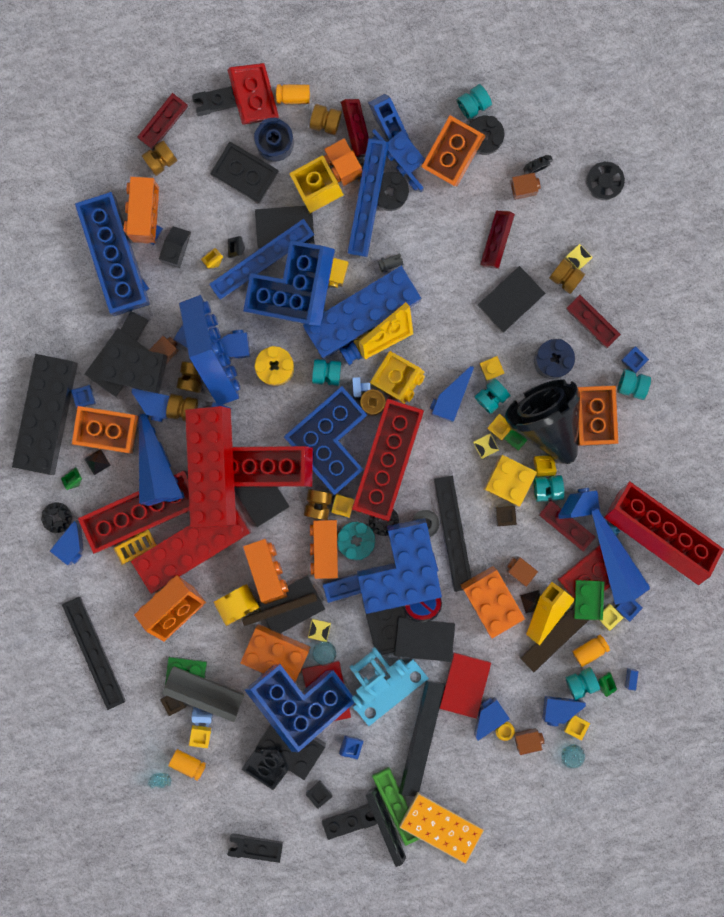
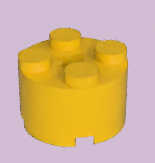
M271 346L258 354L255 361V371L265 384L281 386L292 378L294 362L285 349ZM278 362L279 369L271 371V364Z
M247 584L213 602L226 626L260 608Z

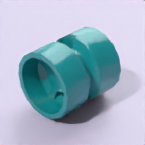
M481 84L470 89V94L464 93L456 99L461 112L468 120L477 116L479 110L484 111L492 106L491 98Z
M314 359L312 384L323 385L327 382L328 385L339 386L341 361L326 363L325 360Z
M624 369L619 380L617 393L628 396L632 393L633 398L645 400L651 385V377L644 374L636 376V373Z
M493 378L486 385V390L482 389L474 397L489 414H492L499 407L498 403H504L511 395L498 380Z
M562 475L550 476L549 479L545 476L534 477L536 502L547 501L549 498L552 500H564Z
M591 667L581 670L579 675L574 673L565 677L574 700L585 697L587 692L592 694L600 691L599 683Z

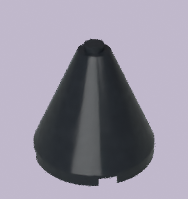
M565 379L549 381L523 393L525 396L523 400L519 403L514 400L505 413V419L512 430L562 464H571L578 455L580 391L576 383L571 381V384H567Z

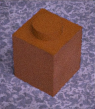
M535 173L512 177L510 181L514 200L536 196L539 192L538 189H541L540 180L536 178Z
M162 336L148 351L167 355L168 363L180 350L176 348L178 343L171 337L167 339L165 336Z
M519 556L516 559L513 557L507 564V572L526 587L538 573L535 568Z
M536 728L514 733L519 755L543 750L542 744H545L542 732L539 733Z

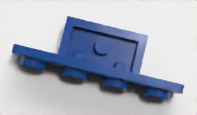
M376 129L372 130V139L385 141ZM401 130L388 141L386 157L390 161L394 160L397 163L396 169L402 176L407 175L410 179L408 183L415 191L418 189L422 192L424 190L423 186L412 173L424 163L425 158Z

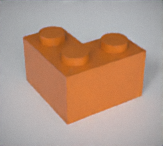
M345 138L324 149L326 153L324 158L329 166L332 165L333 168L331 170L338 183L341 182L345 186L362 176V167Z

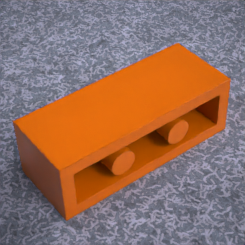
M314 520L313 524H310V536H314V544H310V555H314V563H311V574H314L315 579L338 578L337 520Z

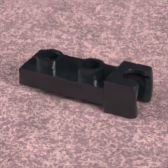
M232 86L192 95L194 103L200 102L203 104L201 107L196 108L197 116L237 107Z
M366 804L323 819L322 825L327 839L330 840L363 828L375 826L377 824L375 817H368L366 814L372 811L370 805Z
M234 833L230 835V842L236 843L238 847L229 848L228 856L280 863L283 842Z

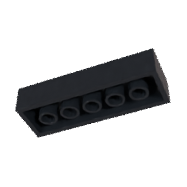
M35 354L12 463L13 468L55 475L78 363Z

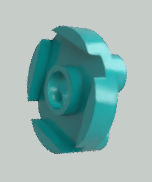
M348 523L338 534V548L348 559H364L374 549V532L364 523ZM355 535L357 538H362V542H359L361 545L359 546L351 544L352 537Z

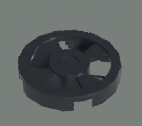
M605 161L593 166L586 178V185L591 195L599 200H610L621 193L625 183V177L620 167L612 162ZM598 167H604V173H601ZM619 173L620 181H613V176ZM591 182H597L598 186L593 188ZM610 188L613 194L606 195L605 189Z

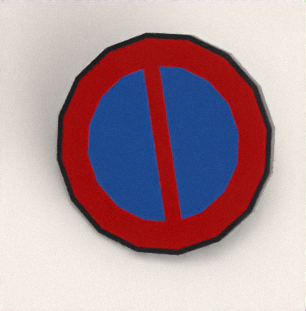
M437 598L405 605V612L409 618L415 621H431L441 612L442 600Z

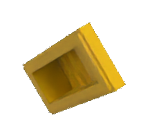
M147 530L114 547L113 550L121 565L155 547L156 543L150 531ZM144 536L150 545V547L148 548L142 540V537ZM136 540L140 543L142 551H139L135 543ZM130 543L136 553L134 555H132L128 547ZM124 547L128 558L124 557L121 548Z

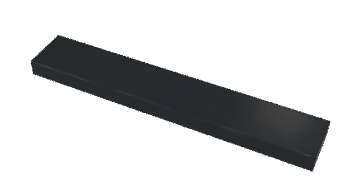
M452 475L436 478L434 483L454 592L463 591L460 585L472 577Z
M81 596L62 604L107 710L125 703L124 695Z
M427 680L425 682L399 789V794L415 797L416 793L420 791L445 688L443 683Z

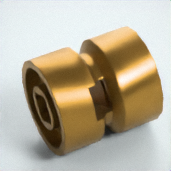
M315 104L309 128L317 131L324 128L328 134L336 135L342 111L337 109L327 111L326 106Z
M163 140L154 146L155 150H148L141 155L155 176L165 170V166L170 167L177 162L176 157Z
M564 258L549 279L556 284L561 283L562 289L571 294L583 279L585 273L578 268L573 269L572 264Z
M182 361L180 367L182 376L178 377L176 388L201 393L203 383L200 381L201 377L193 363Z
M368 390L361 396V408L367 415H378L384 409L385 397L378 390Z
M171 393L168 400L166 417L176 420L181 417L183 421H186L185 410L197 409L198 399L191 397L183 399V396Z
M308 489L306 500L309 503L305 505L303 516L328 520L329 509L327 505L331 504L332 493ZM315 503L321 504L320 510L314 509Z

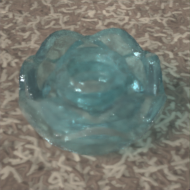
M322 641L314 646L313 659L317 663L326 666L335 660L336 649L333 644L328 641Z
M571 744L562 750L561 760L565 766L571 769L582 766L585 761V752L581 747Z
M168 773L153 774L149 778L148 785L151 789L155 787L164 788L166 785L171 786L172 779Z

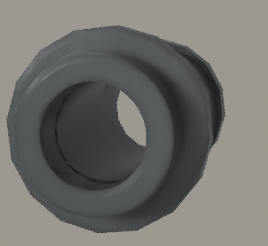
M399 253L385 259L382 257L378 261L381 272H388L389 269L403 265V259L400 258L401 254Z

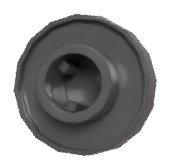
M430 510L418 511L413 516L412 521L425 518L429 536H434L440 526L438 516Z

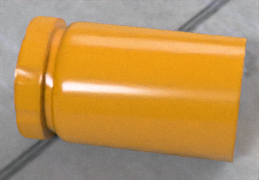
M277 84V104H281V102L283 104H310V85L283 84L281 86V84Z
M599 634L597 638L589 640L574 649L572 653L580 666L584 667L604 655L605 652H609L610 649L604 637Z
M177 749L168 766L198 781L206 767V763Z

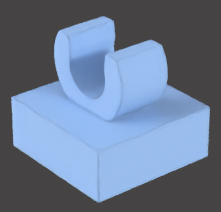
M360 377L353 378L354 398H361V392L371 390L370 383H360Z
M193 707L192 723H195L196 726H199V723H206V727H209L213 714Z

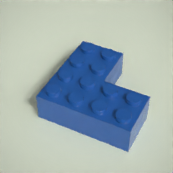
M290 240L283 279L250 273L243 311L321 326L335 249Z
M199 295L180 302L179 306L189 358L217 406L239 399L238 390L241 389L238 380L235 379L238 376L234 365H230L231 361L228 354L223 353L224 348L221 341H219L221 334L216 327L218 321L215 314L211 315L208 301L204 302L202 296Z
M341 386L284 436L291 446L313 448L312 470L334 495L364 470L339 441L363 421L367 414L344 387Z
M425 518L387 526L394 563L357 571L366 614L442 597Z
M276 664L244 689L291 752L302 750L355 703L352 699L353 695L334 670L325 671L301 692L281 664Z

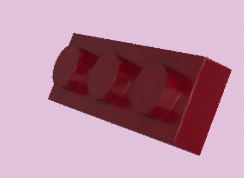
M172 93L137 138L151 150H154V146L160 143L188 108V104Z
M344 99L341 101V106L352 150L356 157H365L369 136L360 100Z
M496 210L481 259V266L499 269L515 216L511 211Z
M581 295L566 308L606 349L621 335Z
M550 500L538 515L584 552L595 539V536L573 518L559 519L558 515L561 508Z

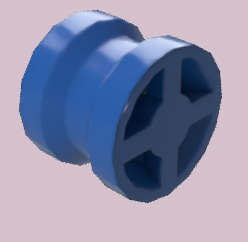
M353 342L349 343L348 347L339 349L349 366L354 360L362 358Z

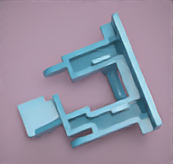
M373 647L372 651L354 666H349L362 684L356 690L357 694L352 697L356 703L353 708L359 713L366 724L370 726L429 678L414 659L407 664L402 659H399L390 666L379 651ZM376 657H378L391 676L387 680L384 678L386 676L385 672L374 660ZM371 662L375 667V675L368 680L367 677L363 678L359 671ZM412 672L420 673L421 679L418 682L410 680ZM369 707L374 708L376 711V715L373 718H367L365 715V710Z

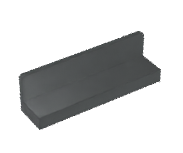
M175 666L172 668L162 692L166 696L232 722L235 721L238 709L244 698L243 693Z

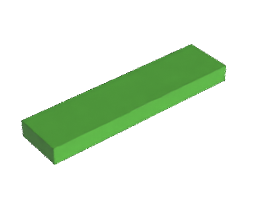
M390 767L373 774V780L405 846L419 840V838L399 828V824L409 807L404 796L399 794L400 788Z

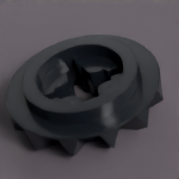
M545 155L529 162L523 168L525 174L537 173L549 167L553 161L552 156Z
M54 502L47 505L42 511L41 521L44 528L48 531L60 533L70 526L72 513L65 504ZM59 511V517L64 521H56L54 523V519L49 515H56Z
M393 509L390 517L392 521L386 523V529H384L382 523L375 522L379 520L378 518L369 516V526L377 535L387 536V526L399 524V516Z

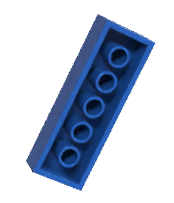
M109 192L75 203L110 314L117 316L150 305L129 237L124 232V221L115 195Z
M401 265L323 312L321 326L303 324V328L324 360L338 352L339 349L348 346L349 343L371 332L405 302L411 308L421 302L422 298Z

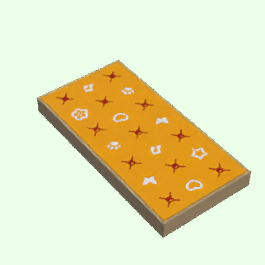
M419 792L416 793L399 824V828L464 864L469 860L484 832V829Z

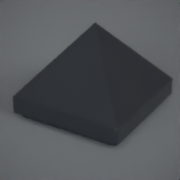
M242 237L229 238L228 258L241 256L245 250Z
M101 449L84 459L94 475L111 466Z
M539 590L520 595L526 614L535 611L540 598Z

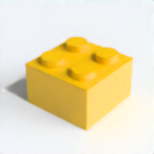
M323 155L289 173L310 213L344 196Z
M500 455L483 490L520 507L537 472L504 455Z

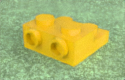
M389 351L370 384L405 404L406 401L410 402L414 397L413 390L416 385L422 384L425 376L423 375L424 371L420 367Z

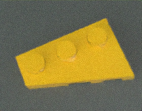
M406 302L359 341L361 356L364 359L413 335L411 310Z

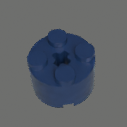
M268 118L263 120L254 133L257 150L265 160L277 162L291 155L294 147L292 130L281 119ZM273 137H276L275 143L272 142Z
M551 339L544 342L537 349L534 356L536 371L541 376L549 379L561 378L569 373L575 364L574 351L563 339ZM552 355H553L554 357L557 356L558 360H557L556 362H555V361H554V362H551V361H550V359L552 358Z

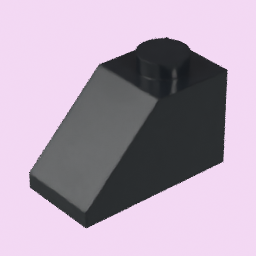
M173 226L164 240L159 260L164 264L180 268L191 232Z

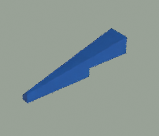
M139 414V504L151 506L163 501L172 502L184 498L183 492L180 491L177 485L178 480L173 476L170 469L171 464L163 446L155 435V428L150 424L149 415Z
M598 507L591 508L615 605L634 601L650 590V586L610 528L608 522L600 513Z

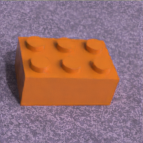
M449 115L421 167L457 187L483 142L485 135Z
M130 177V183L127 182L126 187L127 194H129V202L125 204L128 220L124 222V232L127 233L132 242L156 244L159 186L154 178Z
M616 386L578 387L580 391L578 446L619 444Z
M78 406L72 444L133 454L139 416Z
M263 539L243 546L261 602L269 604L286 598V592H289L286 581L281 579L280 574L283 571L280 562L278 563L275 560L274 556L277 555L274 544Z
M494 566L460 585L491 638L525 620Z
M177 575L169 580L163 589L155 593L150 601L141 606L134 616L146 632L164 642L193 616L206 601L194 586Z
M258 624L240 664L261 673H265L273 665L281 664L295 683L311 647Z

